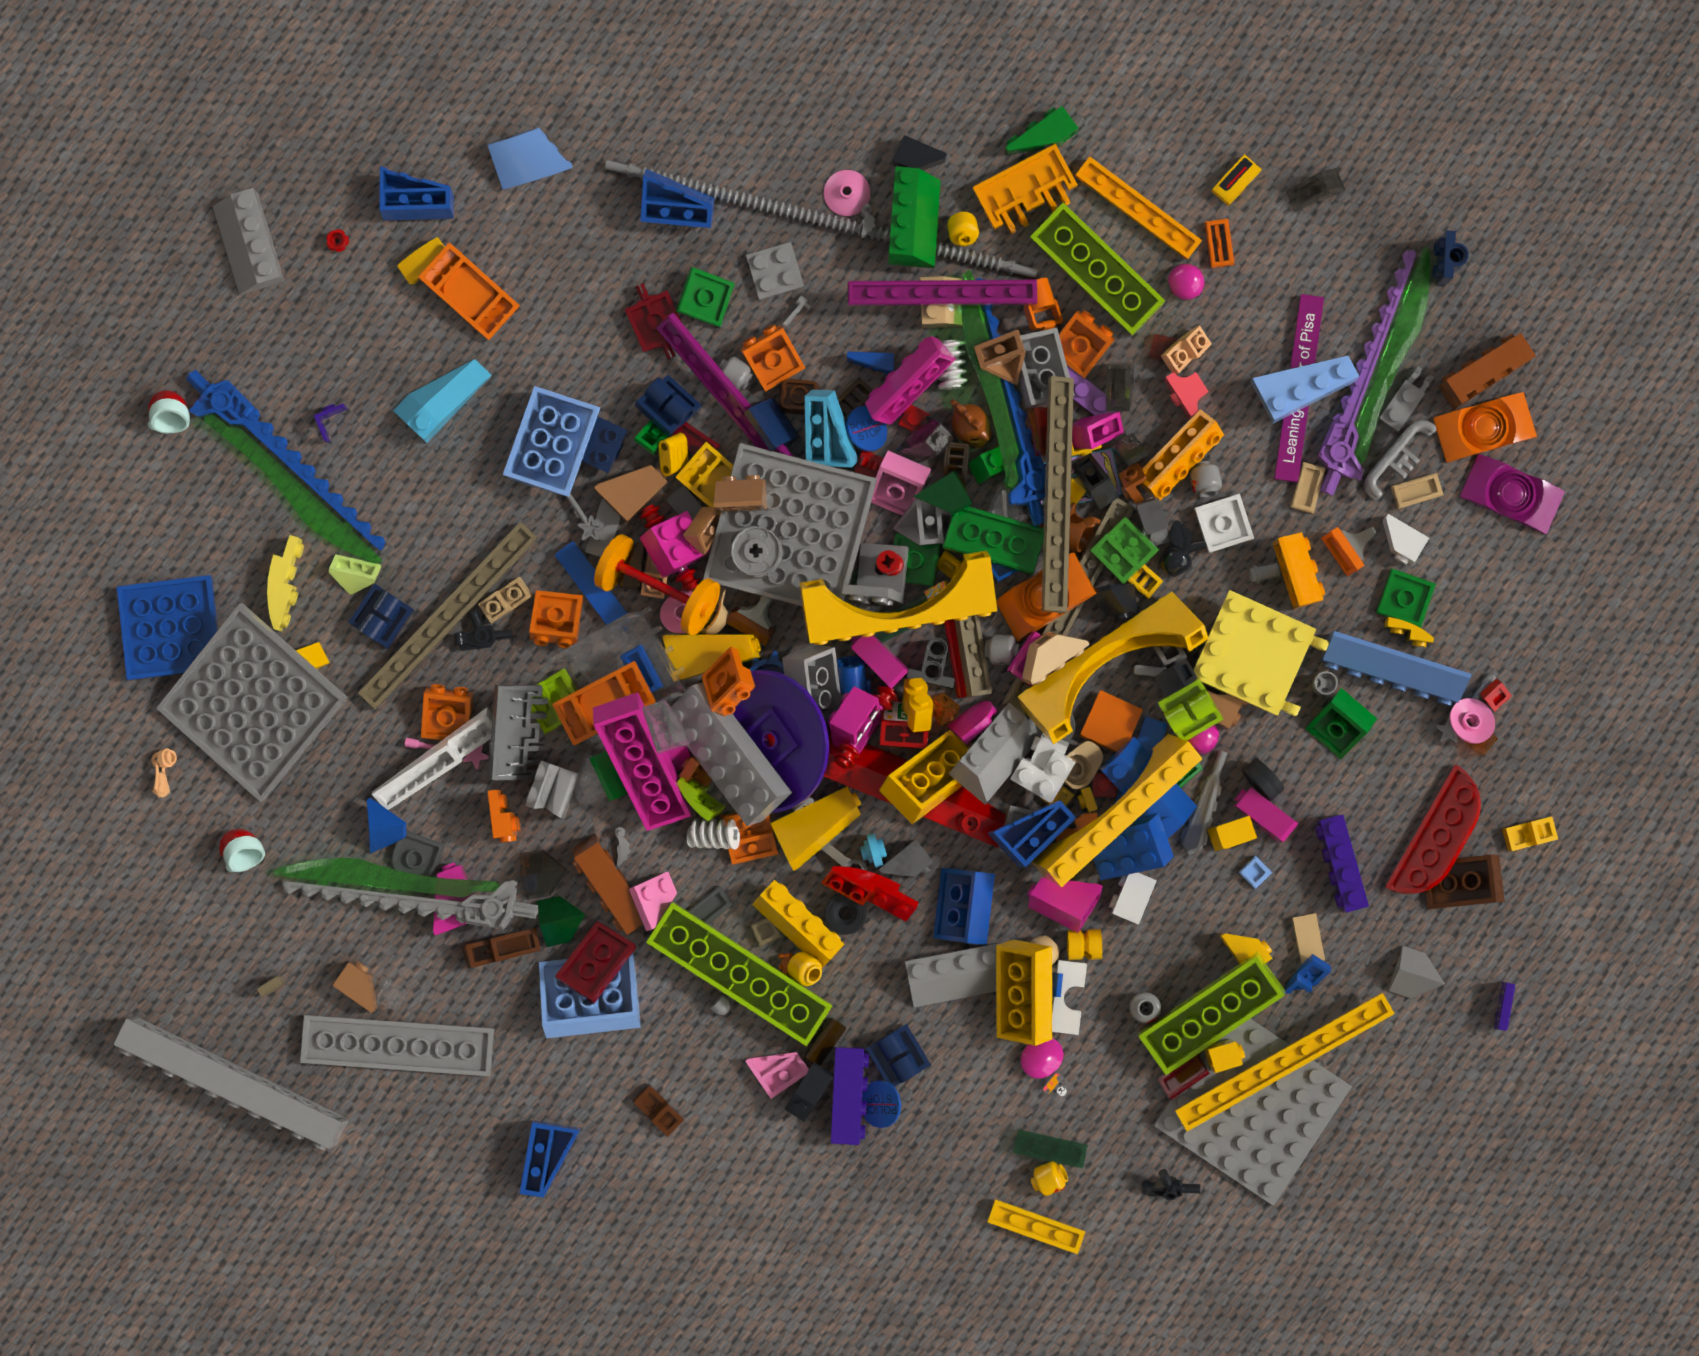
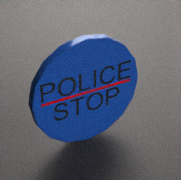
M859 406L850 412L847 417L846 427L852 443L866 452L876 451L881 448L887 439L886 423L875 421L871 417L867 406Z
M879 1080L871 1082L868 1085L867 1092L863 1091L862 1101H867L866 1116L864 1118L873 1127L885 1128L890 1127L897 1121L901 1112V1100L899 1093L893 1085Z

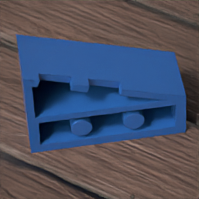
M380 166V213L384 221L454 219V195L450 186L423 178L421 180L411 177L406 173L401 172L400 174Z
M646 169L643 175L641 222L711 228L715 198Z
M1055 801L987 834L1019 868H1024L1063 832L1076 817L1061 801Z
M537 1120L532 1122L520 1194L541 1198L547 1194L582 1128Z

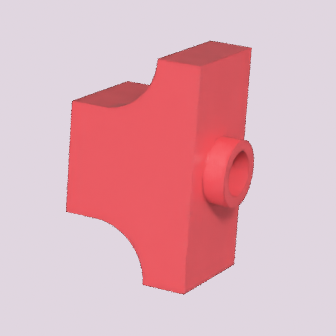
M1173 372L1164 379V382L1172 392L1170 398L1175 406H1181L1188 419H1191L1199 411L1197 406L1198 400L1209 392L1198 374L1195 372L1188 377H1179Z

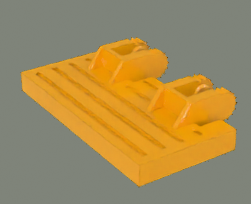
M1054 144L975 185L972 189L993 229L995 230L1003 226L999 216L1001 215L1010 234L1016 232V228L1008 216V212L1014 210L1020 224L1025 228L1029 226V223L1020 204L1023 205L1028 213L1043 205L1046 201L1053 213L1057 209V205L1049 191L1055 188L1062 203L1067 206L1070 204V200L1061 183L1064 182L1068 191L1077 187L1078 184L1057 145Z

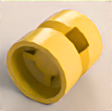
M1087 929L1085 933L1081 930L1078 933L1073 930H1067L1068 960H1082L1084 956L1088 960L1102 959L1101 929Z

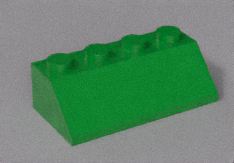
M895 167L888 265L935 268L941 180L919 168Z

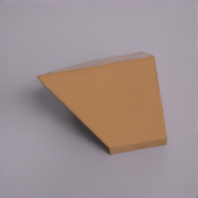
M1019 330L974 346L981 369L1018 386L1026 353Z

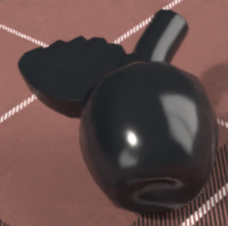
M1178 520L1173 522L1170 530L1172 545L1164 550L1159 560L1162 570L1172 577L1183 574L1191 567L1192 559L1189 554L1207 548L1205 539L1190 543L1191 533L1189 529Z

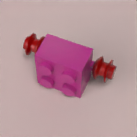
M652 504L641 511L643 515L639 519L647 521L644 527L649 530L640 537V540L661 577L665 578L676 572L680 573L677 575L675 582L682 583L683 587L680 591L686 590L689 593L695 590L701 579H695L694 573L696 569H688L687 567L700 561L711 551L708 549L707 553L702 555L684 538L685 531L693 521L688 511L664 521L665 515L659 516L657 512L660 506L654 507Z
M854 686L850 693L847 692L843 696L841 706L831 714L828 721L833 745L841 750V752H834L833 754L837 765L845 769L847 767H854L852 760L860 758L859 754L882 721L880 711L892 710L891 702L898 701L896 691L893 688L879 686L877 688L879 695H871Z

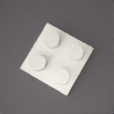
M1240 494L1194 508L1208 553L1254 539Z

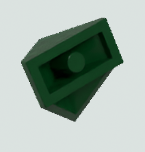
M956 472L950 473L913 496L951 513L952 516L972 504Z
M561 896L537 901L539 925L546 946L551 947L570 942L586 914Z

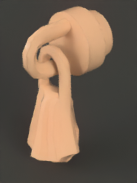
M168 748L154 753L151 758L152 764L155 767V782L152 792L161 798L170 793L165 768L173 766L177 760L176 753Z

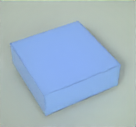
M1254 856L1238 873L1256 889L1272 872Z

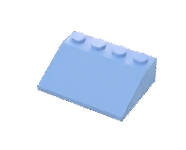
M534 386L503 475L510 480L569 497L600 407Z
M633 953L594 1004L556 980L555 975L568 959L539 962L542 1027L546 1038L641 1028Z

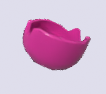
M1179 264L1171 270L1168 276L1171 292L1182 300H1192L1203 291L1205 283L1203 274L1194 265Z
M1213 725L1187 741H1189L1199 755H1206L1215 748L1219 739V730L1216 725Z

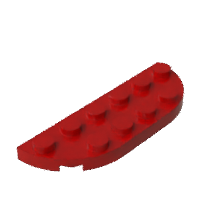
M1455 764L1386 884L1385 887L1388 890L1400 894H1417L1427 891L1439 884L1454 865L1477 824L1481 810V798L1478 787L1472 777L1460 766Z

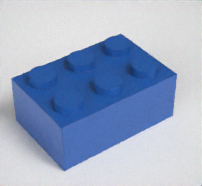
M1159 813L1138 817L1095 856L1093 860L1100 880L1162 868L1174 856Z

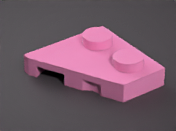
M669 872L662 873L629 889L646 931L656 927L677 894Z
M798 1052L749 1058L745 1061L771 1099L804 1077L809 1071V1068Z

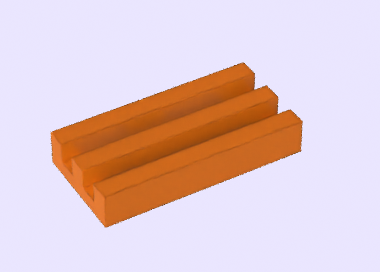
M1228 218L1205 221L1210 268L1234 266ZM1222 224L1224 226L1227 247V261H1224L1219 225ZM1211 226H1214L1219 262H1215Z

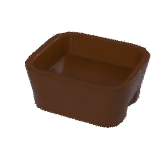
M786 379L780 385L779 407L784 413L805 415V395L811 390H820V385L813 380Z

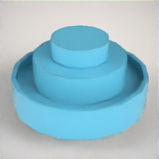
M875 833L866 834L868 840L863 841L864 846L860 847L863 860L868 859L869 864L874 862L875 868L883 866L882 858L887 857L882 838L876 840Z

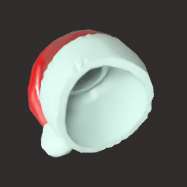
M163 390L153 395L148 405L149 429L165 434L179 433L186 430L190 423V415L185 400L175 391Z
M232 829L223 835L220 840L219 851L220 855L224 858L228 872L246 871L259 864L265 857V850L261 842L252 832L245 829Z

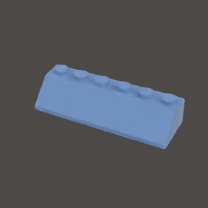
M1336 631L1327 635L1326 640L1330 643L1326 651H1322L1320 661L1325 663L1324 667L1338 671L1340 667L1348 670V675L1360 678L1362 674L1370 677L1369 681L1380 685L1388 682L1393 684V689L1402 692L1410 689L1416 691L1415 696L1429 699V696L1438 698V703L1451 706L1452 703H1459L1472 675Z

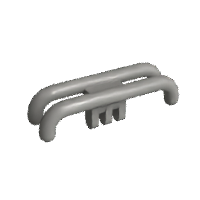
M1419 420L1412 423L1370 471L1364 481V489L1372 500H1378L1382 496V491L1377 487L1376 481L1387 467H1390L1400 477L1405 479L1408 474L1401 468L1404 467L1410 472L1414 468L1407 461L1410 460L1414 464H1418L1420 460L1407 450L1405 445L1416 432H1422L1427 436L1436 432V426L1427 420Z

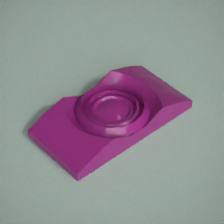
M1478 454L1459 497L1546 535L1565 491L1543 479L1523 473L1504 462Z

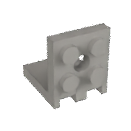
M861 543L857 585L843 584L842 594L849 596L850 601H856L859 604H870V600L884 606H893V602L903 604L909 547ZM891 550L902 557L904 567L898 575L878 574L876 560L881 552Z

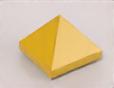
M946 550L939 558L938 569L952 579L962 562Z

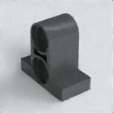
M941 638L931 639L926 647L922 670L908 669L906 679L922 678L926 684L953 689L955 679L942 676L948 651L947 643ZM933 643H940L943 646L944 651L941 655L932 654L930 647ZM927 667H937L939 675L936 678L927 677L925 673Z

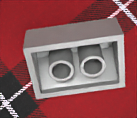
M1057 328L1020 335L1026 352L1019 383L1016 386L1022 396L1020 401L1022 410L1043 407L1048 404V378L1050 376L1070 378Z

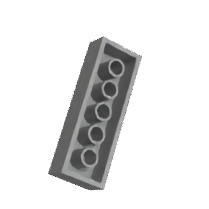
M703 683L692 685L664 714L746 826L762 822L792 793L734 715L723 716L711 711Z

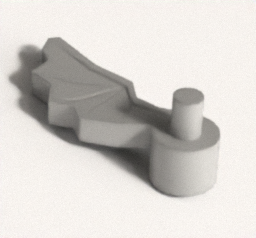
M868 203L861 209V216L864 218L862 221L861 238L870 235L876 227V220L871 215L872 208Z
M802 295L795 303L798 307L782 324L784 327H787L796 318L803 307L808 310L811 308L806 298Z
M622 826L615 828V835L619 840L617 846V866H620L624 860H627V855L631 852L629 842L623 837L625 829Z

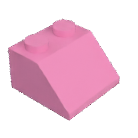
M887 451L876 476L877 483L871 503L903 516L916 499L913 496L923 490L931 469Z

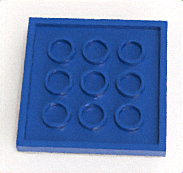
M207 575L117 586L127 680L184 674L218 631L212 576Z

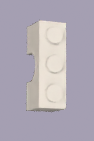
M1057 960V964L1052 965V972L1063 973L1061 997H1052V1032L1079 1035L1081 1011L1068 1008L1064 1002V994L1071 987H1084L1087 963Z

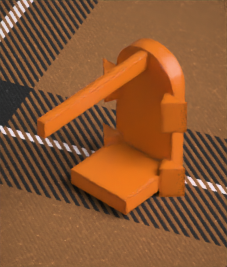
M793 953L779 954L782 964L779 965V969H782L785 974H788L787 966Z

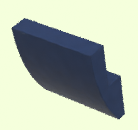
M774 398L763 401L744 412L770 452L800 437Z

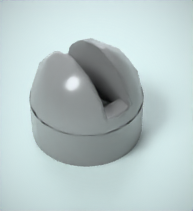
M721 994L711 1004L710 1009L718 1015H725L730 1010L729 1000Z

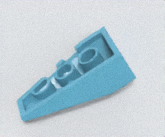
M474 359L411 392L393 411L428 443L492 375Z

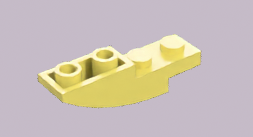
M292 535L289 536L283 557L273 554L268 576L267 599L269 615L273 629L280 632L283 631V628L288 627L291 615L288 614L290 606H294L298 598V592H295L297 587L288 583L289 580L294 579L297 567H294L296 558H300L304 550V545L301 544L302 539Z

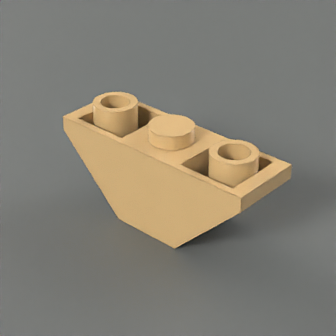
M1047 632L1029 645L1022 679L1024 682L1032 685L1043 682L1047 678L1046 675L1063 668L1067 660L1081 655L1084 652V648L1090 644L1087 640Z

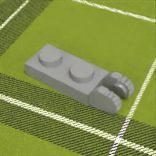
M1417 366L1409 379L1404 381L1378 419L1397 433L1425 395V390L1434 379L1432 375H1429L1423 381L1420 389L1414 386L1412 383L1421 374L1422 368Z

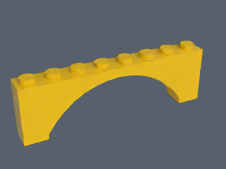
M981 551L963 554L964 561L959 570L942 591L925 603L900 612L882 613L855 607L833 594L825 586L823 579L800 582L806 632L810 644L823 645L828 643V640L846 641L851 639V636L861 635L862 637L873 636L875 632L880 631L893 633L898 631V628L903 627L916 629L921 627V624L926 623L939 625L943 624L945 620L950 619L962 621L968 619V616L977 615L985 617L991 615V612L997 611L991 559L988 552Z
M1170 592L1126 623L1120 625L1119 628L1107 636L1102 637L1100 641L1085 649L1081 655L1066 662L1063 668L1047 675L1043 682L1026 689L1017 697L1023 711L1054 745L1073 732L1070 725V717L1075 699L1081 687L1098 668L1121 654L1145 647L1175 646L1186 648L1190 652L1209 639L1205 626L1173 592Z
M1168 734L1152 748V756L1140 777L1112 807L1076 833L1048 845L1032 861L1043 877L1063 887L1202 760V757L1189 741Z

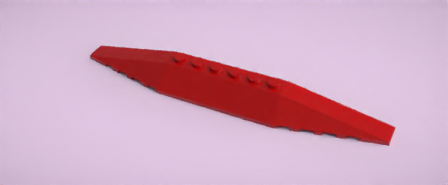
M827 727L829 755L823 777L892 804L879 790L887 777L909 760L866 743L859 754L860 758L852 760L854 767L842 768L836 764L833 756L834 752H841V750L833 745L831 731ZM769 734L768 742L773 746L775 738L772 734ZM963 786L923 816V818L962 833L960 831L961 828L958 826L959 817L963 816L965 812H973L974 815H978L981 819L980 829L977 833H970L967 836L999 848L998 844L987 833L1004 826L1006 818L1004 813L989 803H982ZM971 821L967 822L968 826L971 825Z

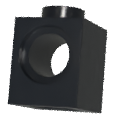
M1186 658L1154 676L1165 697L1198 679Z

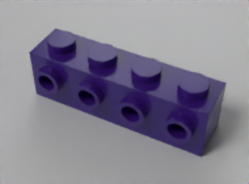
M1344 815L1318 820V826L1315 827L1318 840H1322L1324 849H1322L1324 862L1329 864L1331 871L1328 872L1330 884L1335 886L1337 895L1334 896L1337 908L1341 909L1343 913L1369 907Z
M836 1046L831 1144L860 1145V1139L865 1140L866 1125H861V1116H866L867 1101H862L863 1091L867 1092L868 1077H863L864 1068L869 1067V1053H865V1048Z

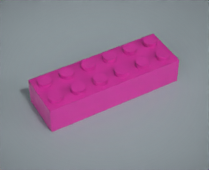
M638 692L593 707V725L646 831L691 817L690 804L684 798L677 785V781L680 778Z

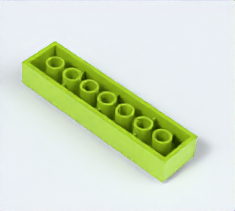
M675 902L670 904L646 942L805 1046L808 1045L833 1006Z

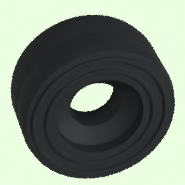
M1257 758L1242 770L1243 775L1250 784L1268 801L1274 800L1285 789L1278 777Z
M837 893L828 900L824 910V917L831 930L838 934L849 935L862 928L866 921L867 910L865 904L862 906ZM847 906L851 908L853 915L849 920H842L839 917L838 912L841 907Z

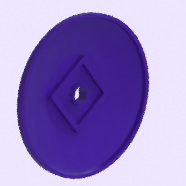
M754 670L751 671L755 687L750 692L748 699L741 700L737 704L733 715L792 792L771 813L781 812L804 802L820 784L828 762V732L819 706L802 685L779 672ZM769 734H772L775 738L773 746L768 742Z

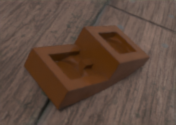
M650 1084L632 1100L667 1137L684 1121V1118Z

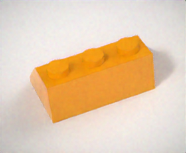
M1301 532L1276 539L1272 544L1293 610L1321 602L1323 595H1325V590L1322 582L1317 581L1315 573H1318V568L1315 560L1310 559L1308 551L1311 550V546L1307 536L1303 537Z

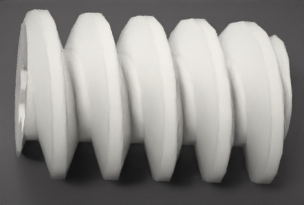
M960 340L941 341L956 360L938 377V380L943 381V383L938 385V389H963L964 387H961V384L967 382V379L960 377V375L966 373L967 370L960 368V365L966 363V360L959 359V356L965 354V351L960 350L958 347L964 345L965 342Z
M695 818L692 825L688 828L687 844L691 848H731L735 850L739 847L740 832L733 819H730L728 823L725 819H721L718 823L717 819H712L710 822L703 819L701 822L699 818Z

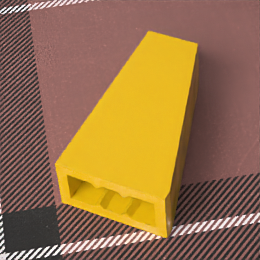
M754 635L662 636L675 681H684L703 675L730 646L738 649L742 663L760 658V643Z
M848 786L771 823L793 871L800 868L861 815L858 806L862 804L856 792L851 794Z

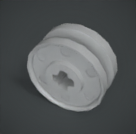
M752 526L745 528L737 534L732 542L731 555L734 564L740 571L750 577L761 578L769 576L777 570L782 561L783 549L781 542L773 532L765 527ZM758 546V548L763 551L762 554H759V557L756 558V556L752 554V550H755V547Z

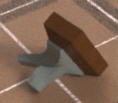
M761 596L760 601L753 606L735 607L728 615L726 623L746 635H754L761 644L766 646L776 631L768 619V607L772 598Z

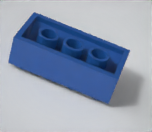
M1133 736L1099 769L1124 795L1140 777L1151 755ZM1176 783L1150 806L1142 816L1159 813L1168 839L1184 825L1197 805Z

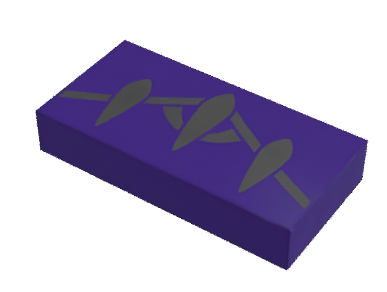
M1502 982L1494 1029L1508 1030L1515 984Z

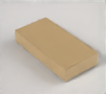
M1302 462L1299 480L1295 487L1290 508L1311 514L1314 513L1326 468Z
M1437 473L1391 486L1397 509L1444 495Z
M1316 913L1292 917L1300 963L1303 964L1312 954L1321 960H1325Z

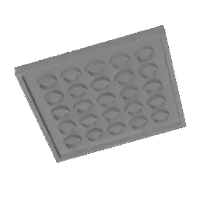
M740 443L731 476H735L736 480H746V476L759 475L760 479H764L766 481L767 510L721 512L703 580L710 578L722 586L803 607L799 583L823 579L825 586L833 594L845 601L846 595L842 594L843 584L849 585L877 478ZM752 526L765 527L773 532L781 542L783 549L782 561L777 570L769 576L761 578L750 577L740 571L734 564L731 555L732 542L737 534L745 528ZM757 546L755 550H752V554L757 558L759 554H762L763 550Z
M241 603L238 604L156 709L255 798L263 802L348 697L249 608Z
M1249 1019L1213 1043L1216 1044L1232 1039L1236 1043L1241 1044L1245 1054V1058L1242 1059L1243 1065L1214 1073L1210 1070L1205 1051L1203 1050L1199 1056L1210 1074L1170 1100L1154 1126L1274 1206L1352 1086L1315 1061H1311L1187 1132L1174 1111L1175 1109L1289 1045L1252 1019Z

